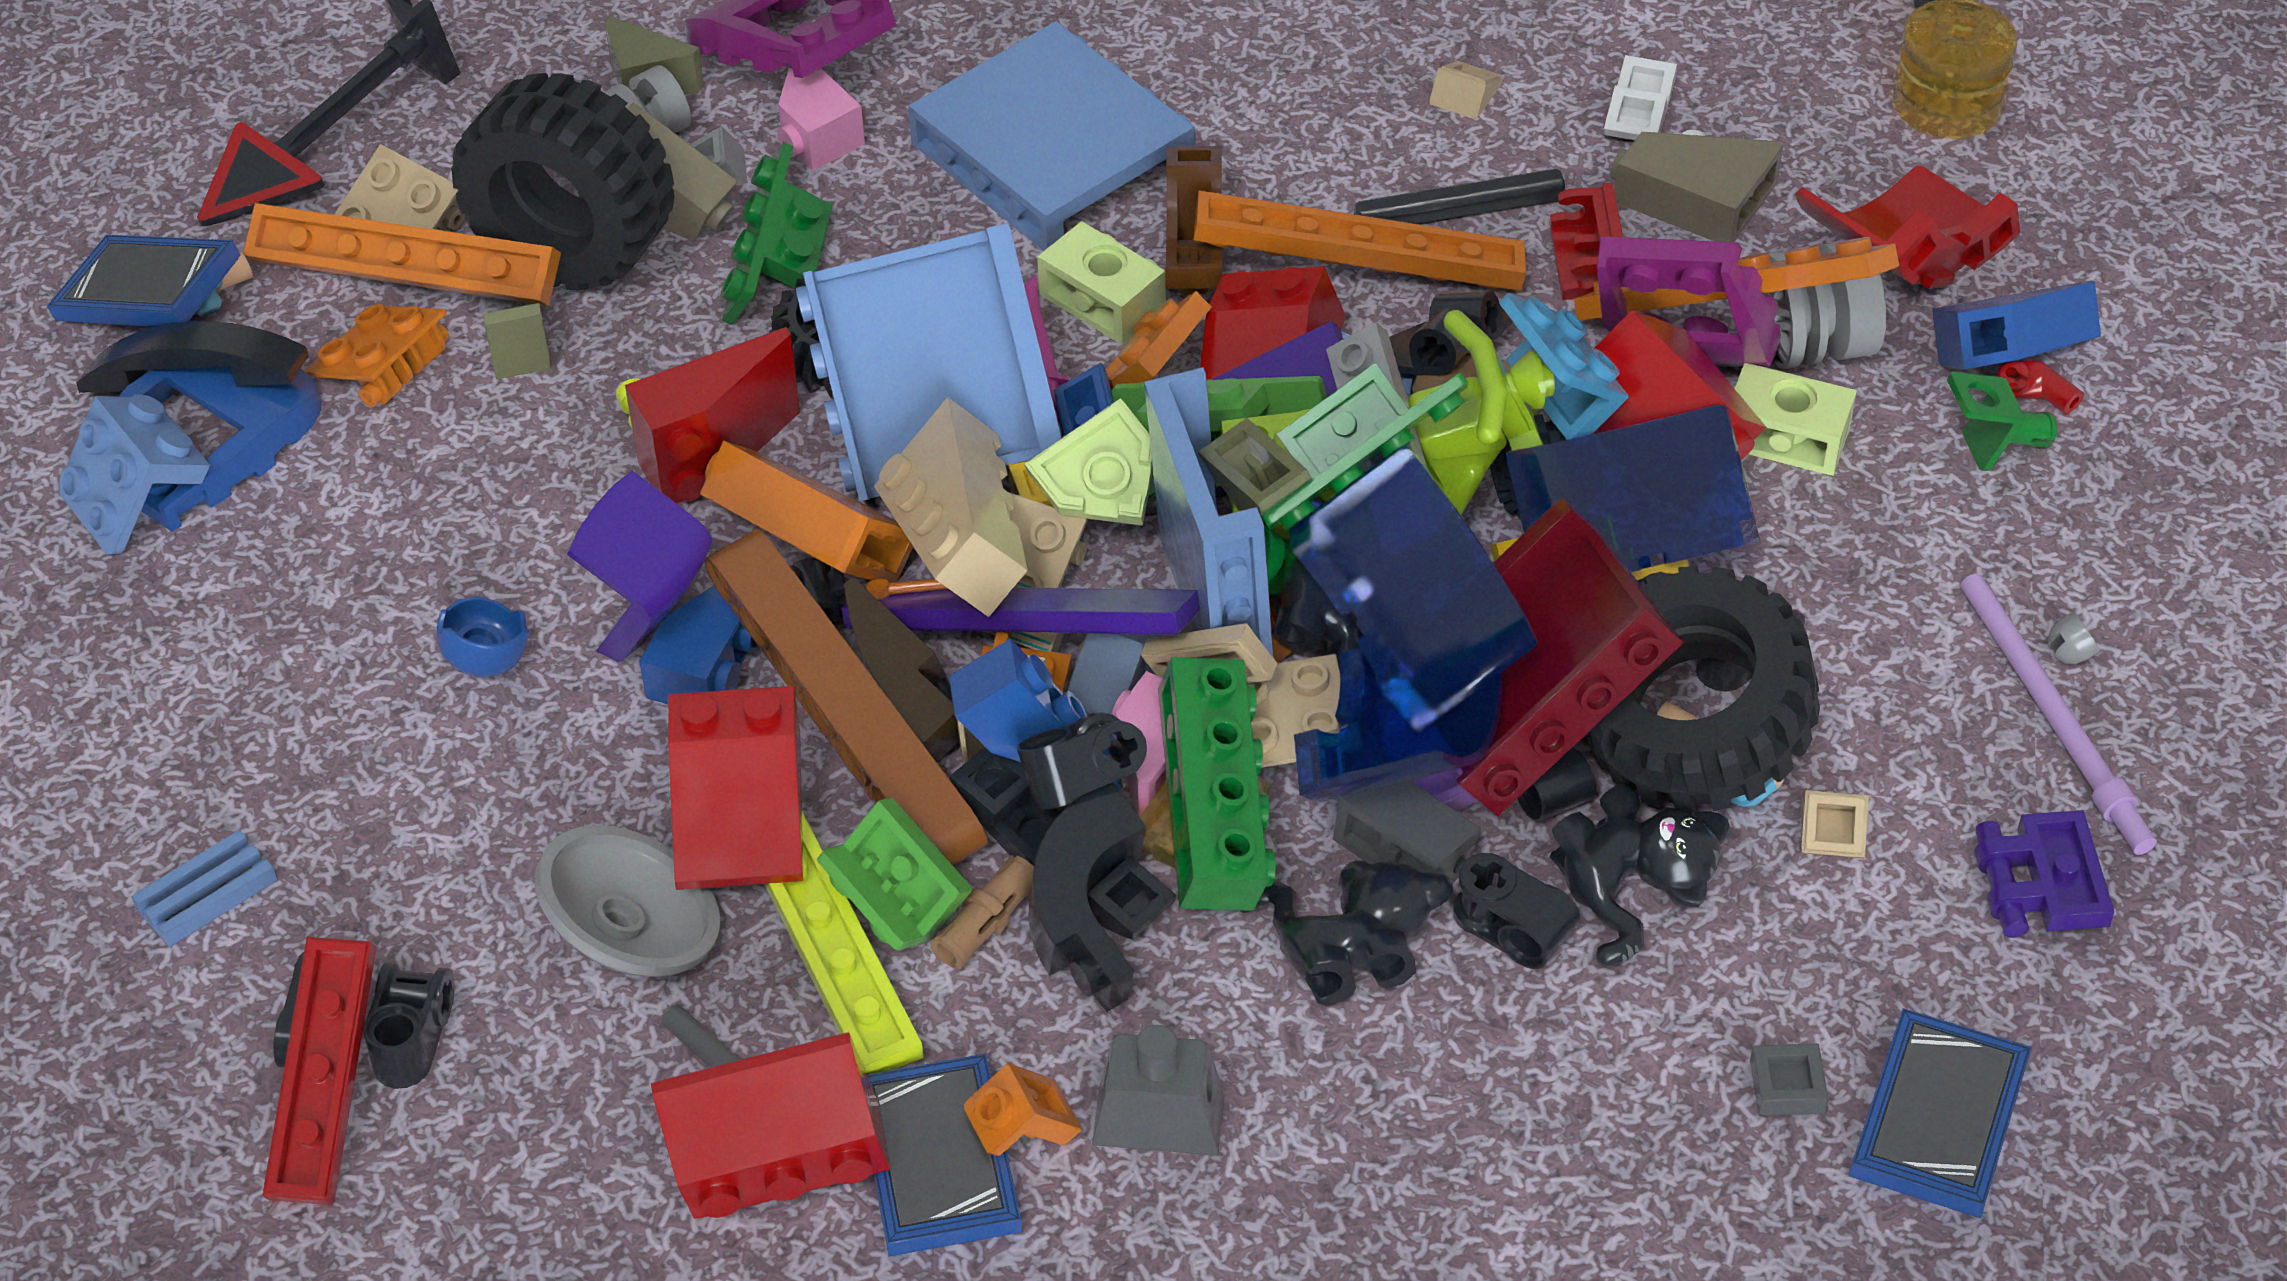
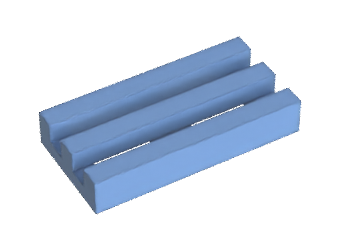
M239 829L131 897L136 910L164 943L171 947L277 881L273 866L267 859L265 861L262 860L258 849L254 845L250 846L248 844L246 836ZM247 868H250L249 871L245 872L241 876L237 877L236 879L232 880L228 884L218 889V886L227 882L228 880L243 872ZM194 901L197 902V903H195L194 905H192L191 907H189V908H187L186 910H184V911H182L181 913H179L178 915L174 916V917L171 918L170 920L165 921V919H167L168 917H170V916H172L173 914L177 913L178 911H180L181 909L185 908L186 906H188L189 904L193 903Z

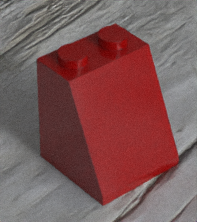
M1632 309L1594 348L1605 354L1616 365L1620 374L1615 379L1629 395V398L1592 435L1659 501L1684 508L1703 499L1713 488V480L1729 464H1734L1746 457L1755 445L1754 439L1767 428L1683 328Z

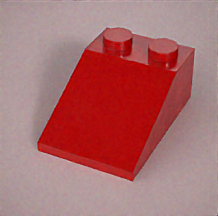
M1325 266L1289 267L1279 270L1238 271L1222 274L1210 302L1212 307L1206 313L1200 368H1204L1206 380H1211L1330 321H1333L1341 329L1346 315Z
M787 327L625 385L638 464L649 483L676 504L683 501H692L702 496L700 492L706 481L705 471L712 456L720 450L723 441L758 452L800 413L792 340Z
M794 686L668 694V751L676 890L804 881L801 740Z

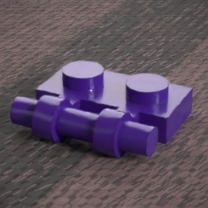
M2084 810L2022 814L2017 829L2019 835L2003 836L1999 823L1995 821H1985L1976 826L1975 834L1978 845L1974 849L1975 858L1979 870L1987 874L1991 887L1987 894L1991 915L1995 919L2000 920L2005 936L2015 938L2027 933L2029 926L2025 913L2032 911H2041L2047 932L2110 927L2115 911ZM2028 865L2032 881L2016 882L2012 867Z

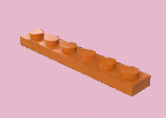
M1200 190L1198 192L1195 207L1194 241L1207 242L1216 247L1233 246L1259 250L1274 256L1291 255L1317 259L1326 264L1343 263L1369 267L1384 273L1395 271L1426 276L1436 281L1453 280L1479 284L1489 289L1505 288L1522 291L1526 276L1525 241Z
M258 203L254 205L243 250L244 256L255 262L530 304L539 303V305L549 306L561 256V252L550 246Z
M1862 237L1835 244L1836 252L1821 254L1819 245H1811L1784 252L1786 260L1771 262L1770 253H1760L1739 258L1738 265L1755 267L1763 279L1761 292L1769 293L1869 278L1898 267L1899 261L1895 243L1872 246L1870 237ZM1598 281L1593 282L1594 292L1573 299L1576 315L1580 321L1602 317ZM1621 287L1627 300L1628 313L1632 309L1641 312L1727 299L1726 292L1714 291L1709 295H1695L1685 290L1656 289L1653 292H1638L1628 287Z

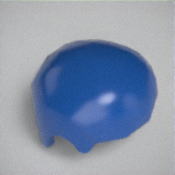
M475 596L458 599L449 607L440 611L436 639L441 655L458 672L481 678L499 676L516 666L525 652L530 630L526 627L525 613L522 610L511 612L501 602Z

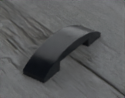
M214 321L171 323L136 332L112 344L95 358L76 382L79 393L123 391L128 385L142 377L147 370L231 366L236 386L290 384L309 355L306 346L287 337L251 326Z
M984 747L951 774L949 780L972 809L980 824L1010 856L1013 855L1014 858L1020 856L1034 867L1040 844L1046 832L1062 812L1057 808L1038 809L1021 762L993 754ZM1131 856L1087 893L1091 911L1099 924L1131 940L1176 901L1177 896Z

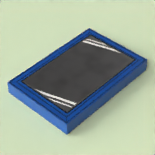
M105 235L50 301L47 308L55 321L151 327L189 322L241 254L233 240Z
M1902 1008L1852 1161L1849 1177L1981 1218L2032 1047Z
M986 1053L867 1074L879 1103L890 1170L873 1174L888 1257L1021 1233V1216L1007 1150L1000 1156L987 1153L964 1110V1103L991 1078Z

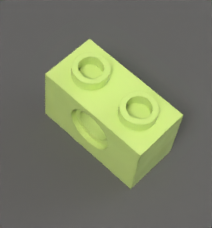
M1083 221L1037 256L1039 295L1121 345L1125 344L1135 335L1134 326L1145 313L1155 312L1166 302V277L1164 269L1160 268L1151 259L1143 258L1118 243L1112 236L1099 232Z
M1744 363L1735 390L1767 427L1754 439L1755 445L1749 455L1834 476L1850 430L1857 390Z

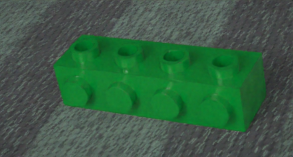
M1171 657L1158 687L1179 909L1254 911L1265 887H1271L1275 878L1273 849L1265 848L1263 832L1268 825L1269 801L1266 793H1259L1257 779L1262 768L1263 748L1261 740L1253 738L1251 725L1257 706L1256 689L1253 684H1247L1244 660Z

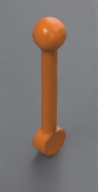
M875 579L866 584V589L877 600L893 594L948 589L936 579L889 583L885 579Z

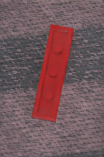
M318 937L306 938L262 1194L267 1200L322 1205L334 1204L376 954V946L371 941Z

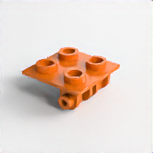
M372 305L356 316L354 320L355 325L342 337L333 339L323 345L317 352L318 358L304 371L311 377L358 380L361 385L358 395L366 405L374 407L378 403L385 405L403 388L402 383L408 384L413 379V373L419 374L424 369V366L426 367L446 349L445 341L449 339V333L438 321L447 312L445 309L418 308L417 306Z

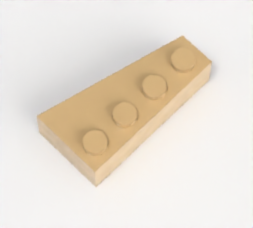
M947 397L902 453L895 454L884 464L879 474V480L874 485V488L933 577L989 617L1028 569L1019 527L1009 519L1014 503L1012 495L1003 489L1001 480L1007 476L1005 461L996 456L995 452L1001 447L999 434Z

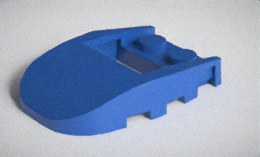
M231 366L155 369L128 385L118 397H132L136 394H142L163 403L171 397L170 390L176 389L240 430L206 459L210 467L202 484L153 483L141 512L173 532L182 526L179 515L198 503L203 502L212 508L231 496L230 488L248 476L254 474L260 478L276 465L274 456L287 443H297L316 422L321 411V396L311 376L300 369L290 384L236 386Z

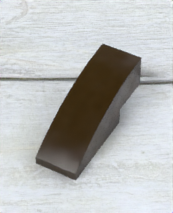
M852 576L844 584L849 618L860 652L874 680L937 763L959 742L957 719L953 703L935 687L946 674L935 652Z

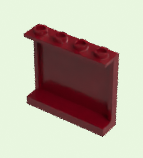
M1561 497L1385 666L1392 678L1418 699L1425 712L1431 718V722L1463 771L1456 779L1457 783L1495 815L1499 816L1684 642L1602 533L1569 502Z

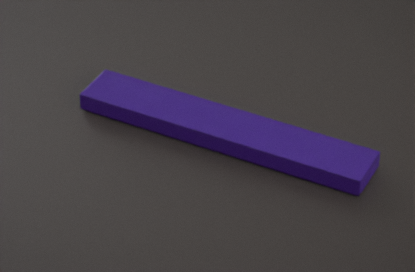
M1014 587L989 617L950 589L893 594L886 598L878 599L910 630L1177 635L1200 610L1198 591L1179 589ZM845 604L842 607L844 625L849 627V629H853L848 607Z

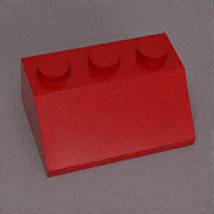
M849 1032L651 1083L652 1096L676 1183L694 1219L726 1217L735 1213L740 1208L771 1200H792L801 1196L806 1191L837 1183H858L872 1174L890 1170L879 1103Z

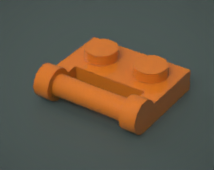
M1195 291L1178 304L1170 298L1155 312L1145 313L1134 326L1135 335L1106 368L1111 390L1117 384L1144 383L1153 379L1212 306Z

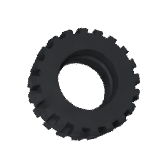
M547 73L526 75L523 79H514L506 84L463 132L462 138L457 142L452 155L453 188L459 190L456 193L457 204L461 214H468L470 218L469 227L476 236L550 246L561 252L553 287L565 284L566 290H587L589 286L591 289L611 285L614 280L622 279L633 268L669 220L668 215L673 209L675 198L672 188L674 180L671 165L664 163L666 151L660 139H653L648 132L650 130L649 123L641 114L635 116L625 107L628 102L617 94L607 95L601 91L602 85L588 79L582 80L581 83L574 81V75L553 73L548 77ZM542 165L551 168L570 181L584 199L571 194L557 184Z
M1698 566L1678 567L1679 574L1663 577L1660 571L1644 577L1645 585L1641 587L1684 643L1586 734V738L1593 757L1601 770L1610 772L1612 782L1615 785L1628 783L1634 790L1637 789L1641 802L1659 808L1663 807L1665 800L1671 801L1676 809L1688 810L1691 813L1696 812L1697 805L1711 804L1713 811L1732 808L1730 800L1745 795L1747 800L1751 801L1766 793L1765 782L1771 778L1776 782H1781L1794 769L1792 754L1797 757L1805 755L1813 740L1810 728L1818 724L1820 703L1817 693L1819 692V686L1807 632L1801 619L1794 617L1792 606L1781 594L1772 592L1769 595L1767 584L1750 575H1745L1742 581L1736 580L1735 572L1732 569L1715 566L1712 568L1711 573H1699ZM1699 658L1722 659L1743 667L1753 675L1749 685L1735 702L1722 711L1704 718L1693 720L1669 719L1656 715L1640 705L1646 690L1659 675L1669 668L1688 660Z

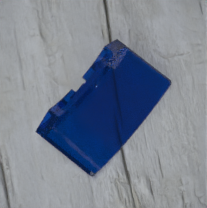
M1723 404L1565 441L1513 450L1506 454L1524 533L1563 497L1602 533L1630 572L1652 567L1649 556L1662 553L1664 563L1668 564L1760 541L1730 413Z
M1407 446L1397 448L1289 529L1293 552L1324 590L1340 615L1345 617L1353 611L1358 618L1356 624L1364 636L1357 641L1375 673L1380 689L1417 733L1523 657L1538 643L1526 615L1490 556L1435 479Z
M1486 635L1383 663L1363 648L1339 653L1340 691L1335 718L1340 726L1338 729L1327 732L1313 729L1294 734L1299 795L1318 802L1333 801L1463 768L1478 762L1493 742L1500 717L1503 681L1500 641L1493 635Z

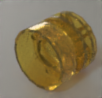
M1937 0L1928 2L1914 10L1904 25L1903 42L1900 47V63L1896 69L1892 91L1893 107L1900 119L1916 131L1945 139H1964L1979 136L1994 127L2003 114L2008 91V77L2012 72V60L2017 49V32L2009 19L1992 6L1974 0Z

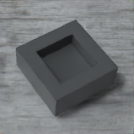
M1819 1043L1754 1045L1752 1047L1750 1064L1759 1116L1825 1114L1828 1093Z

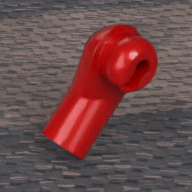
M2009 361L2003 363L1997 371V377L2007 379L2016 399H2045L2066 415L2076 409L2084 397L2082 390L2042 361Z

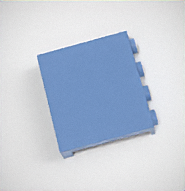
M1057 21L908 105L911 144L1043 251L1064 235V220L1167 159V146H1195L1196 139L1195 126L1191 124L1187 117L1176 113L1160 101L1150 89L1142 87L1122 72L1116 63L1105 59L1088 46L1082 37L1074 35Z
M1009 223L988 227L984 231L816 272H803L806 286L796 288L798 302L804 322L815 320L820 343L810 345L811 354L818 379L829 377L834 399L824 402L832 436L843 433L848 456L838 458L846 492L857 490L859 501L880 496L874 485L879 480V474L884 464L895 454L902 453L947 397L999 434L1001 447L995 452L996 456L1005 461V466L1031 460L1062 439Z
M1204 368L1145 381L1160 541L1177 588L1179 590L1198 591L1200 610L1189 621L1192 630L1199 631L1247 623L1273 657L1265 536L1262 519L1257 507L1218 516L1214 476L1198 453V451L1211 443Z

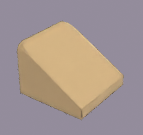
M1461 61L1444 65L1437 70L1430 96V104L1476 119L1501 86L1503 78L1500 74Z
M1805 790L1801 797V853L1864 859L1869 795Z

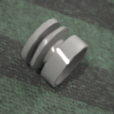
M1843 241L1819 244L1821 254L1836 252L1835 244ZM1782 251L1770 252L1771 262L1786 260L1785 254ZM1880 274L1869 278L1762 293L1764 296L1774 297L1779 308L1775 317V323L1780 325L1781 339L1772 361L1777 369L1799 367L1801 362L1804 365L1820 364L1826 355V351L1834 360L1874 355L1879 352L1883 345L1886 331V304Z

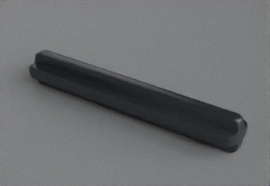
M1549 169L1362 200L1354 205V215L1412 224H1424L1558 201V194L1565 190V181L1560 170Z

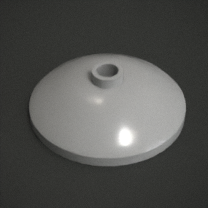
M595 825L578 827L562 833L551 841L537 864L534 883L539 904L557 933L576 951L606 968L636 976H668L678 974L702 962L717 939L720 929V913L711 889L676 890L673 850L651 837L613 826Z

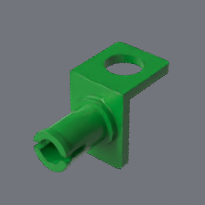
M1955 371L1951 372L1947 378V382L1963 415L1970 419L1963 430V436L1979 470L1990 471L2008 444L2047 449L2051 446L2049 441L2055 440L2057 422L2054 415L2049 412L2021 410L2006 378ZM1975 388L1985 392L1987 395L1979 403L1970 395L1968 389Z

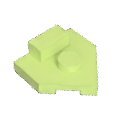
M1121 398L1025 463L1028 475L1060 515L1143 526L1153 471L1150 435Z

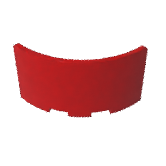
M1915 166L1879 197L1859 208L1844 213L1803 187L1795 193L1797 202L1808 216L1844 240L1870 237L1872 246L1895 243L1899 266L1891 269V271L1912 285L1921 283L1929 289L1952 284L1956 275L1954 273L1965 265L1975 271L2002 251L2020 233L2018 205L2015 201L1999 192L1984 206L1924 166Z

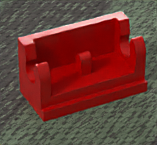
M1602 183V187L1572 188L1558 194L1560 205L1580 204L1583 206L1576 212L1563 211L1550 214L1549 225L1562 300H1573L1594 292L1593 282L1598 281L1597 262L1601 236L1623 237L1613 183Z

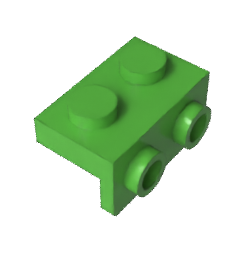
M892 797L879 800L844 844L824 849L817 858L818 863L830 875L829 878L833 887L840 894L849 898L870 921L873 933L881 941L889 944L897 951L930 941L973 890Z

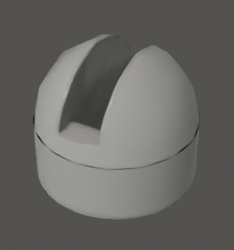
M2075 611L2061 618L2051 627L2048 636V647L2052 650L2057 649L2055 652L2057 660L2068 664H2078L2101 652Z

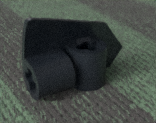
M1492 291L1438 294L1431 302L1428 321L1394 334L1389 339L1399 372L1412 375L1439 376L1447 374L1469 352L1444 327V317L1448 312L1452 310L1463 312L1492 342L1497 340L1513 321L1501 307L1498 297Z

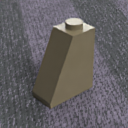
M633 102L627 109L635 116L641 114L649 123L650 130L648 132L653 139H660L666 151V158L663 161L670 164L674 180L672 188L675 198L673 209L668 215L669 220L663 229L694 242L707 227L717 231L734 209V205L729 202V198L738 181Z
M1642 131L1628 150L1622 148L1613 161L1610 178L1615 180L1614 191L1617 204L1712 241L1735 242L1778 183L1783 144L1768 140Z

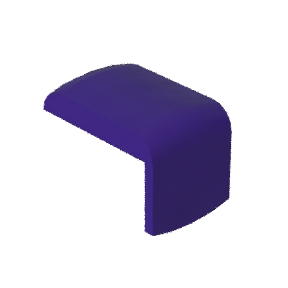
M633 470L615 483L596 503L576 532L567 552L570 558L631 603L596 650V652L617 662L624 660L639 648L660 625L701 569L713 541L711 534L701 522Z

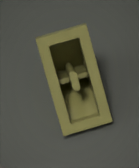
M611 16L604 22L610 61L618 84L628 87L629 80L632 77L656 65H661L674 76L684 95L699 92L703 88L704 81L699 47Z
M539 303L483 314L496 380L552 369Z
M1245 418L1198 451L1205 465L1238 510L1243 511L1257 507L1260 517L1303 487L1311 479L1308 470L1248 418Z

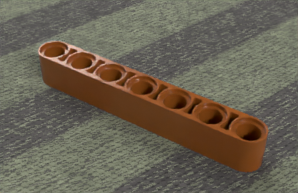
M755 529L706 557L704 561L706 570L722 598L786 685L794 686L797 700L872 802L876 804L879 800L892 797L953 867L985 848L988 844L987 837L972 809L765 533L760 529Z

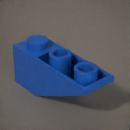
M2092 280L1932 308L1938 362L1941 365L1959 369H1970L2015 361L2101 337L2095 281Z
M714 585L663 619L639 661L646 699L668 704V694L736 690L740 679V667L748 653H756L759 647Z
M1011 638L949 675L955 717L991 753L1018 762L1021 761L1016 747L1020 742L1035 734L1060 728L1087 716L1083 705L1072 692L1068 691L1063 694L1053 683L1052 677L1042 660L1034 654L1028 657ZM1110 735L1111 741L1115 740L1113 735ZM1109 749L1103 750V754L1106 756L1110 754ZM1122 779L1113 782L1118 790L1123 788Z

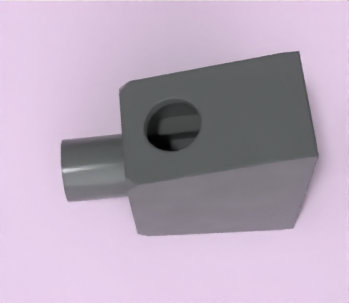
M1163 1025L1148 1026L1138 1035L1118 1034L1113 1036L1099 1086L1092 1145L1218 1156L1224 1093L1209 1044L1197 1039L1177 1038L1170 1028Z

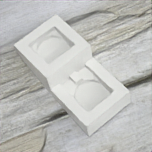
M1625 55L1618 85L1614 87L1604 126V135L1635 140L1642 131L1660 133L1676 79L1677 64Z

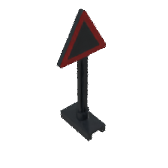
M385 0L398 31L384 43L385 50L279 141L271 142L245 123H237L234 126L197 216L200 225L204 227L251 213L255 203L275 205L322 189L325 183L321 175L295 157L399 67L405 69L412 63L443 84H447L460 74V70L433 3L430 0H421L413 7L410 0Z

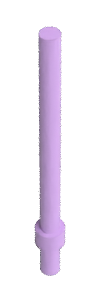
M1975 573L1967 576L1961 582L1960 587L2093 789L2092 801L2103 818L2108 822L2114 821L2136 855H2142L2152 850L2157 840L2136 810L2138 800L2125 780L2114 777L1982 575Z

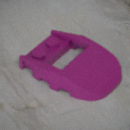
M721 0L685 19L688 44L699 47L700 53L706 55L718 52L719 62L730 66L739 63L740 58L752 60L754 70L769 73L782 66L792 68L794 77L798 78L811 74L894 28L897 24L889 0H824L827 5L833 6L830 9L831 13L814 22H806L795 26L787 37L765 27L771 22L768 6L774 11H790L804 6L809 0Z
M1601 236L1597 274L1602 321L1609 332L1628 314L1627 300L1621 287H1628L1638 292H1653L1656 289L1685 290L1695 295H1709L1714 291L1726 292L1737 333H1728V327L1723 322L1707 316L1689 317L1684 320L1682 327L1715 366L1743 368L1744 363L1770 368L1781 339L1780 325L1775 323V317L1779 309L1774 297L1762 294L1760 289L1763 279L1755 267L1738 265L1742 247L1738 242ZM1643 313L1671 324V322L1665 319L1664 317L1658 316L1656 314Z

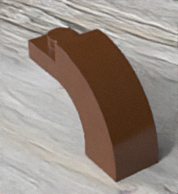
M1167 146L1166 289H1177L1180 293L1191 295L1195 291L1199 294L1209 292L1210 289H1216L1222 276V247L1193 240L1195 207L1199 190L1222 194V146Z

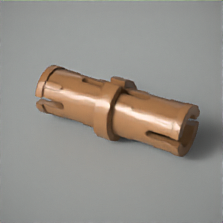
M1012 855L981 889H973L962 902L963 909L930 942L932 952L938 960L952 968L956 966L958 970H961L986 939L993 933L999 935L1010 923L1009 915L1031 892L1034 872L1033 865L1020 856L1014 858Z

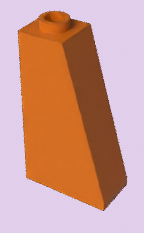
M723 441L720 450L712 456L705 471L706 481L700 492L702 496L845 574L870 580L885 579L889 583L898 582L913 545L895 519L750 448Z

